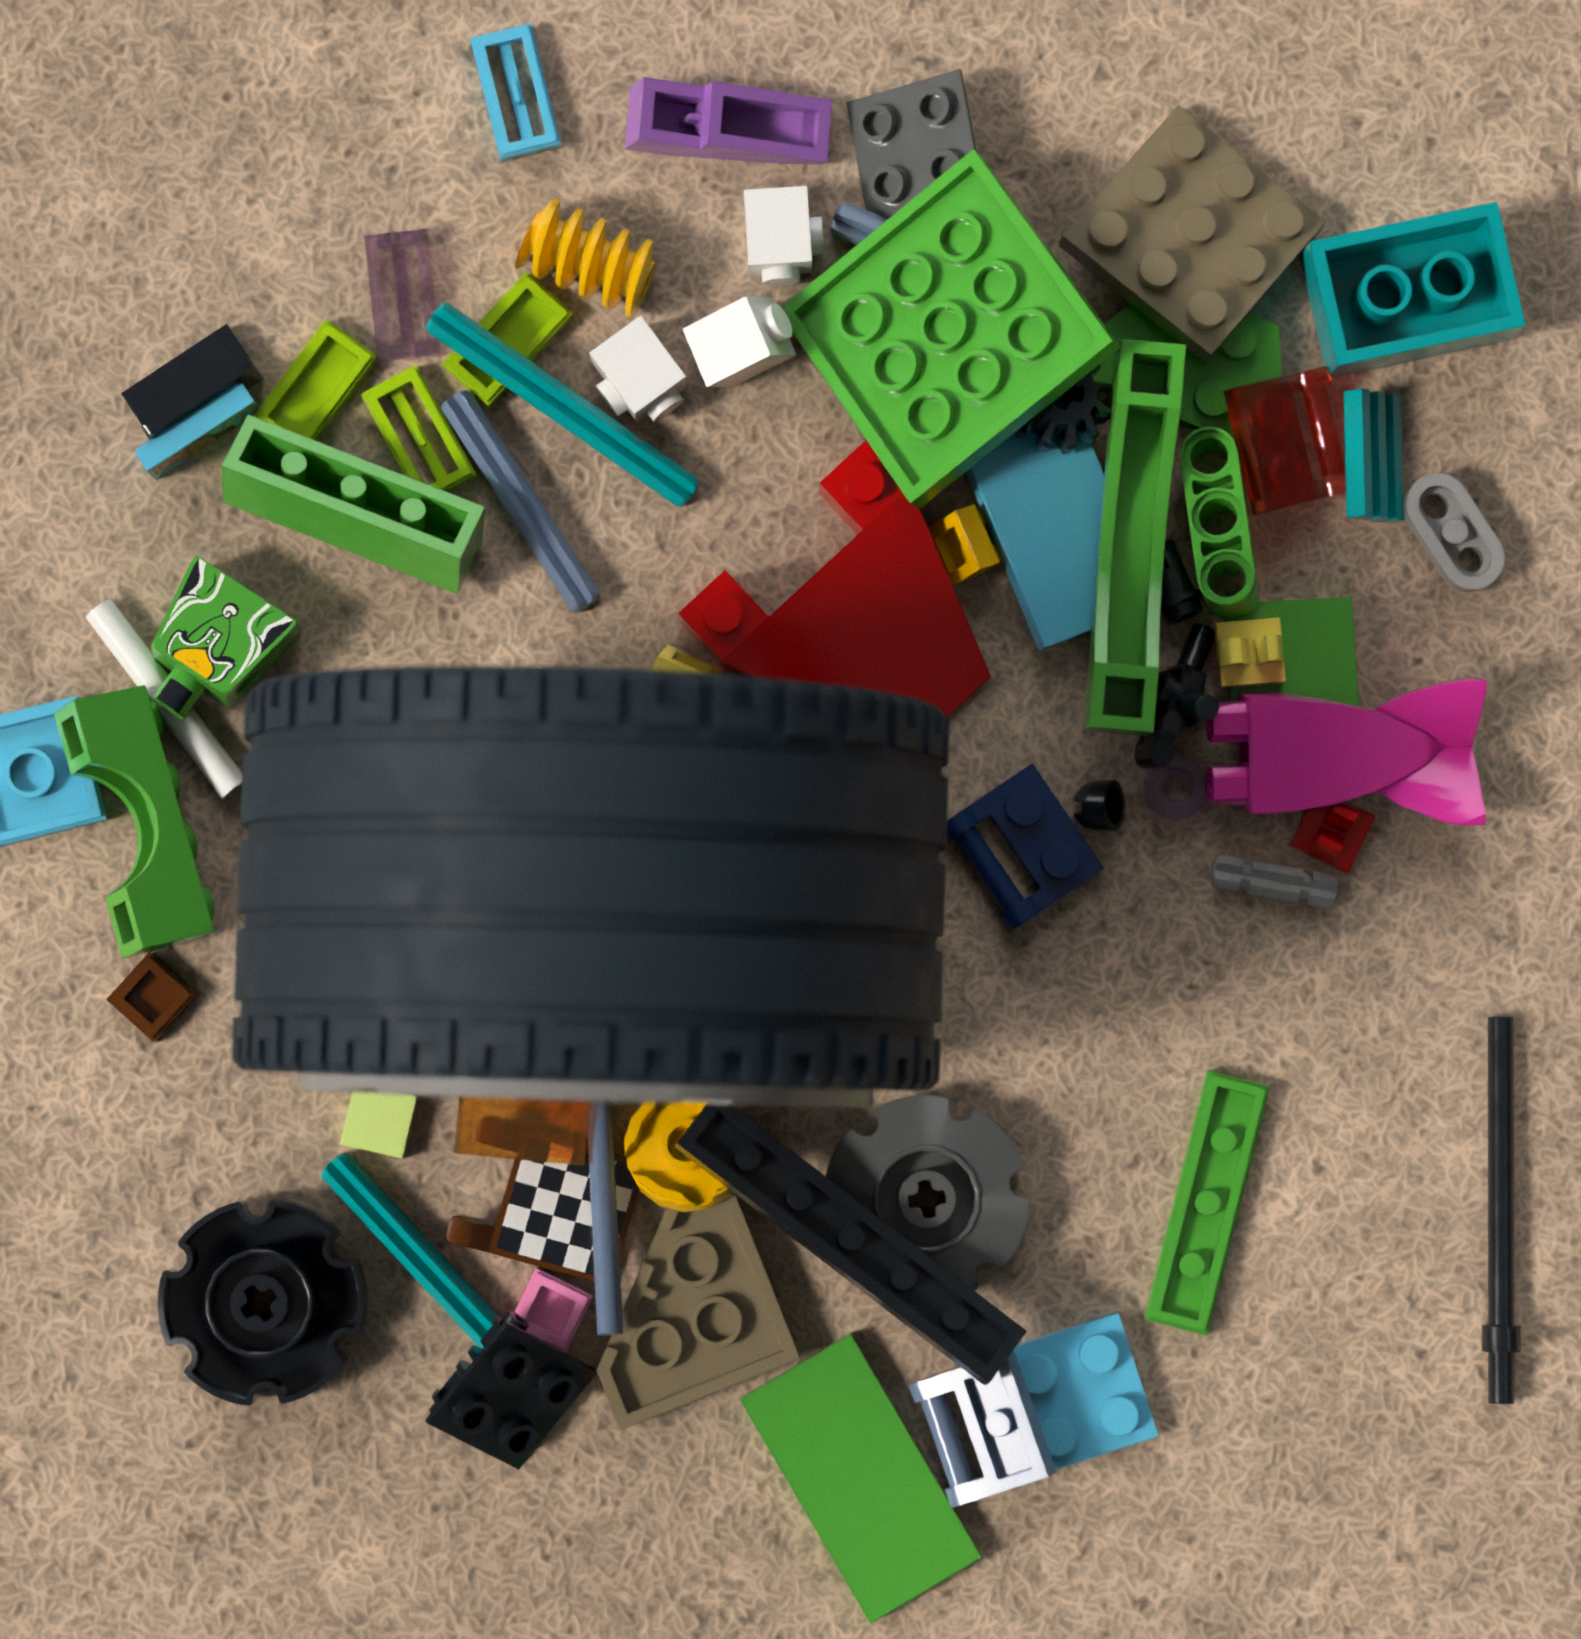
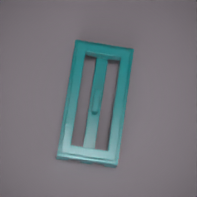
M1363 388L1344 391L1347 518L1382 523L1404 521L1401 395H1385V392H1370V390Z

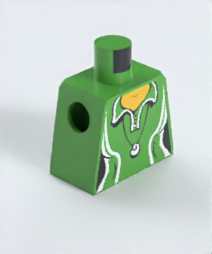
M196 555L185 573L151 646L155 660L171 671L152 699L164 710L181 720L187 717L203 693L223 706L231 707L295 643L300 635L298 621Z

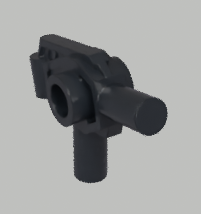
M1193 624L1177 665L1168 667L1167 671L1162 670L1159 672L1154 732L1147 737L1140 736L1135 747L1134 759L1136 764L1142 769L1156 768L1169 764L1173 756L1171 747L1184 730L1194 726L1200 719L1211 720L1218 713L1219 704L1217 699L1212 695L1204 694L1207 675L1201 671L1215 639L1214 630L1206 625Z

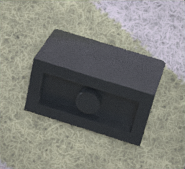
M225 324L123 391L121 395L141 423L142 430L148 439L151 440L233 385L243 383L247 390L264 380V378L230 327Z

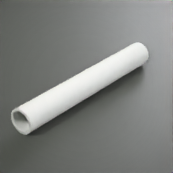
M108 599L87 614L86 619L136 686H146L149 700L154 702L152 697L165 681L168 674L161 664L155 660L152 652L112 599ZM156 703L163 722L222 800L231 796V791L240 785L242 787L243 773L194 708L191 709L184 720H181Z

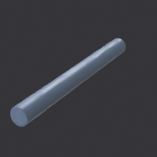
M586 1100L597 1335L623 1334L612 1101Z

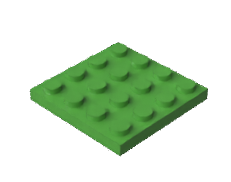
M975 149L967 153L782 307L790 320L792 332L909 503L919 509L1121 348L990 165Z

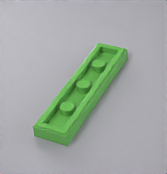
M1206 1071L1143 1319L1208 1335L1270 1089L1269 1086Z

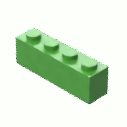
M249 414L221 466L223 503L455 594L459 593L483 542L484 506Z

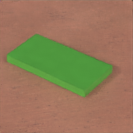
M851 1333L740 1398L744 1408L870 1624L982 1558L955 1510L950 1507L945 1493Z

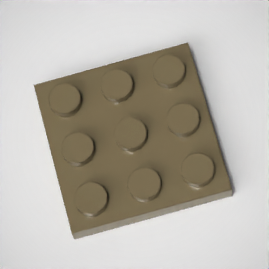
M1178 105L1062 235L1058 246L1180 344H1186V348L1207 364L1302 254L1309 241H1313L1326 222Z

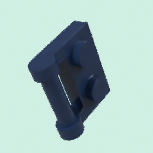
M1033 763L947 820V843L954 840L1004 913L999 916V919L1009 933L1104 869ZM988 816L991 817L1039 888L1038 891L1026 899L1021 895L975 827V825Z

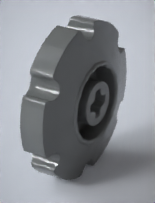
M930 1095L909 1096L890 1101L875 1108L874 1114L877 1118L876 1130L870 1135L864 1136L858 1134L853 1129L848 1130L835 1148L825 1176L975 1291L978 1288V1283L975 1279L976 1268L984 1262L994 1263L999 1268L1005 1267L1017 1250L1026 1228L1029 1198L1015 1195L1010 1189L1011 1177L1024 1168L1015 1145L1004 1130L980 1110H973L965 1120L958 1121L952 1118L948 1110L949 1099L946 1097ZM923 1180H929L933 1190H942L944 1194V1201L934 1204V1214L930 1216H923L918 1206H909L908 1196L918 1193V1182Z

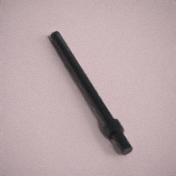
M1488 1017V1325H1482V1351L1488 1352V1403L1514 1404V1352H1521V1326L1514 1325L1513 1017Z

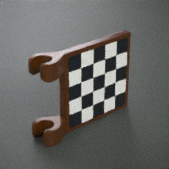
M481 1118L476 1127L475 1140L483 1145L514 1152L516 1155L495 1227L464 1217L453 1216L449 1221L446 1231L447 1240L456 1245L496 1254L595 1282L588 1146L491 1118ZM614 1154L620 1258L639 1188L627 1167L626 1157Z

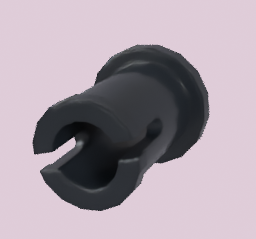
M1174 540L1165 541L1163 563L1165 569L1163 568L1160 617L1165 616L1168 625H1175L1186 621L1204 610L1200 599L1203 598L1200 589H1194L1178 554L1177 545Z

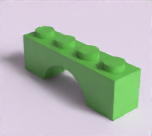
M141 685L71 701L54 713L70 774L95 780L117 794L130 811L137 832L138 843L134 865L124 882L105 897L122 959L192 942L214 932L211 922L215 915L213 898L209 889L204 884H201L194 861L197 857L196 838L190 825L183 822L177 800L180 795L179 777L173 764L166 761L160 740L163 734L162 716L156 703L149 700L146 686Z

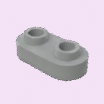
M1431 473L1418 479L1408 489L1403 500V513L1407 525L1443 580L1450 587L1461 592H1476L1486 588L1500 576L1504 567L1505 554L1500 540L1466 488L1455 477L1444 473ZM1437 497L1443 501L1445 514L1442 518L1434 519L1425 513L1423 505L1426 498ZM1462 550H1472L1478 555L1480 565L1477 571L1468 572L1460 567L1458 556Z

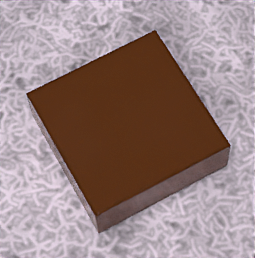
M149 952L106 1000L151 1041L157 1042L199 994L157 956Z

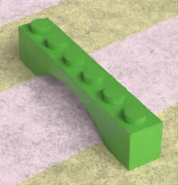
M1121 339L1119 343L1121 348L1115 352L1110 404L1112 411L1108 427L1083 731L1147 737L1154 732L1159 675L1160 611L1171 478L1181 412L1186 344Z

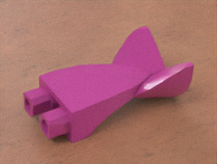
M1466 677L1440 682L1410 691L1376 707L1375 710L1342 702L1290 694L1238 692V701L1218 703L1219 710L1217 715L1213 719L1206 721L1208 741L1212 743L1238 742V764L1207 765L1206 796L1212 802L1234 806L1239 805L1250 814H1265L1330 806L1378 792L1404 808L1442 822L1465 826L1486 825L1482 790L1472 748L1486 696V680L1478 677Z

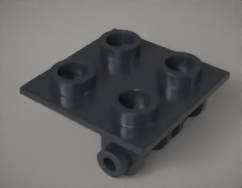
M509 1310L504 1317L496 1316L492 1320V1327L480 1340L484 1346L483 1349L475 1345L470 1347L468 1355L472 1359V1363L460 1360L456 1365L457 1371L454 1372L441 1390L437 1389L432 1394L434 1403L429 1408L430 1414L425 1421L427 1424L519 1470L595 1377L597 1371L590 1365L526 1332L529 1327L526 1320L516 1312Z

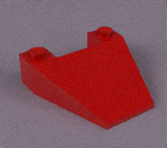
M865 440L819 483V494L857 534L856 537L770 616L724 570L678 613L679 621L724 669L735 675L824 683L903 695L937 706L948 718L987 682L991 675L920 509L909 503L870 444Z

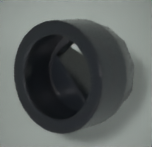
M1095 780L1087 782L1074 795L1073 801L1082 802V811L1075 812L1074 817L1083 827L1095 831H1117L1121 827L1125 814V798L1118 781Z

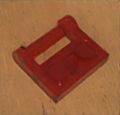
M1328 366L1223 391L1253 515L1346 492L1345 462L1326 387L1332 385ZM1302 393L1322 479L1313 480L1293 394Z

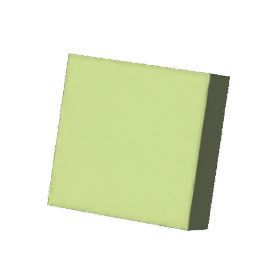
M352 1092L340 1145L404 1159L419 1096Z

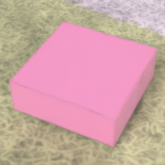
M536 1267L515 1312L529 1324L526 1332L566 1353L594 1295Z

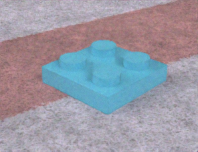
M1118 1312L1019 1343L1015 1347L1014 1352L1056 1470L1159 1436Z

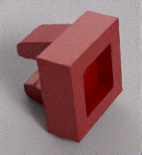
M1347 801L1330 806L1306 809L1288 846L1345 874L1349 873L1376 815Z

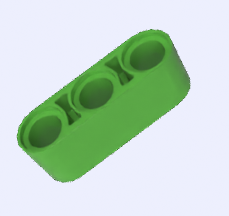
M1202 427L1194 430L1185 438L1180 450V463L1197 582L1207 608L1214 615L1222 619L1236 620L1247 616L1255 609L1260 599V583L1243 466L1234 439L1226 431L1217 427ZM1221 452L1228 457L1225 466L1219 472L1203 474L1195 469L1199 458L1206 453ZM1228 512L1236 516L1237 521L1228 533L1212 535L1204 530L1207 519L1215 513ZM1238 573L1246 579L1242 590L1236 595L1221 597L1212 591L1215 581L1223 574Z

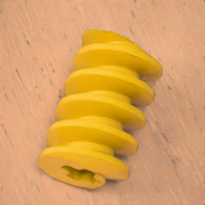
M554 197L542 211L537 213L520 247L515 268L523 267L533 256L532 273L534 277L539 279L545 278L556 266L555 283L557 287L566 289L579 277V295L586 300L590 299L603 287V307L611 310L626 297L625 315L627 318L633 319L641 307L657 267L656 262L652 260L653 240L647 238L633 252L629 250L630 230L623 228L610 242L605 239L607 220L600 218L589 231H585L582 229L584 210L577 208L566 221L560 220V199Z

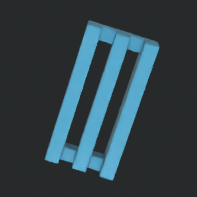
M531 23L470 38L501 163L511 161L513 158L523 155L526 157L535 155L539 151L547 149L551 151L562 148ZM523 41L546 133L535 137L533 136L511 48V43ZM494 47L499 48L521 140L511 143L508 140L486 49Z

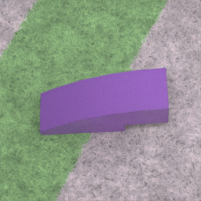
M643 77L629 89L625 150L670 156L777 164L823 165L828 161L832 100L715 81L710 82L706 86Z

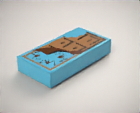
M237 383L138 447L135 454L146 471L157 480L242 425L247 415L254 416L260 407L243 383Z

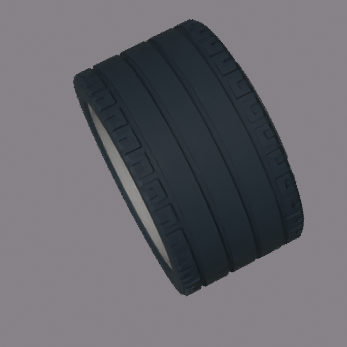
M412 666L319 671L265 680L246 695L244 740L251 744V750L243 756L241 827L248 829L247 839L240 842L237 912L244 915V928L237 929L234 1000L241 1001L240 1017H233L232 1060L241 1070L298 1073V1090L659 1103L694 1102L734 1105L873 1107V1090L929 1091L940 1080L941 1039L934 1038V1022H941L943 952L936 950L937 937L944 935L946 865L939 862V852L946 849L948 778L941 775V768L945 767L949 762L950 721L937 706L929 702L893 693L806 681L677 671L545 666Z

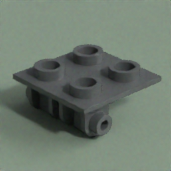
M961 69L846 102L865 209L887 219L972 149L977 151Z

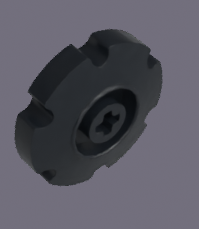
M274 1199L269 1202L268 1210L262 1217L253 1215L247 1203L239 1201L218 1208L205 1215L184 1233L178 1241V1245L186 1253V1265L181 1270L171 1268L162 1272L158 1290V1317L166 1345L183 1344L190 1349L191 1362L185 1368L184 1373L195 1384L213 1396L250 1406L257 1401L261 1388H270L276 1392L279 1402L285 1404L316 1391L347 1363V1357L339 1349V1339L343 1334L358 1335L363 1331L367 1314L368 1294L360 1260L358 1258L343 1260L334 1252L335 1240L341 1235L338 1227L325 1216L307 1206L289 1200ZM254 1286L260 1292L269 1289L275 1292L277 1300L270 1305L271 1311L274 1314L272 1318L265 1311L255 1315L250 1311L248 1304L255 1299V1294L252 1290Z

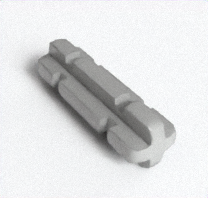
M1228 855L1216 857L1211 875L1212 887L1218 890L1236 893L1239 889H1245L1246 895L1290 903H1298V900L1301 899L1305 900V905L1324 909L1333 906L1338 888L1337 877L1333 874L1313 871L1310 872V875L1303 874V869L1256 860L1251 861L1250 864H1245L1244 858Z

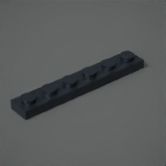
M707 1103L676 1143L675 1148L984 1386L991 1382L1027 1331L732 1104Z

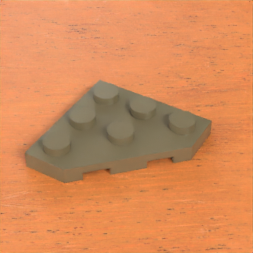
M735 1193L709 1209L680 1212L666 1208L623 1307V1334L611 1335L596 1371L620 1430H623L800 1359Z

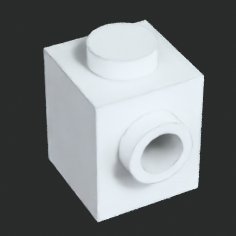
M807 186L744 190L749 277L762 276V284L767 286H785L799 283L800 274L812 273V255H824L822 217H809Z
M745 296L683 328L706 387L736 386L796 356L789 339L793 333L790 320L782 307L774 303L772 297Z
M641 315L589 352L592 364L604 379L596 385V388L617 417L628 411L636 423L648 415L653 422H657L674 411L684 401L679 392L688 387L686 375Z

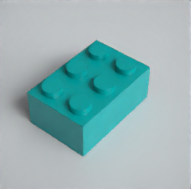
M1498 202L1309 241L1300 256L1327 379L1512 340L1526 326Z

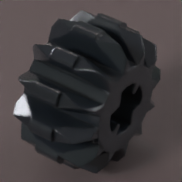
M1098 365L1062 394L1064 398L1060 401V404H1068L1064 409H1060L1051 403L1015 432L1016 438H1025L1031 431L1038 435L1035 443L1037 453H1045L1054 441L1063 455L1072 453L1077 448L1078 441L1088 445L1091 444L1099 436L1097 424H1104L1110 418L1112 411L1101 402L1112 393V384L1095 382L1093 379L1101 366Z

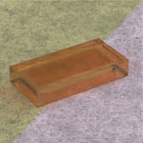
M459 1096L454 1153L584 1166L590 1101Z

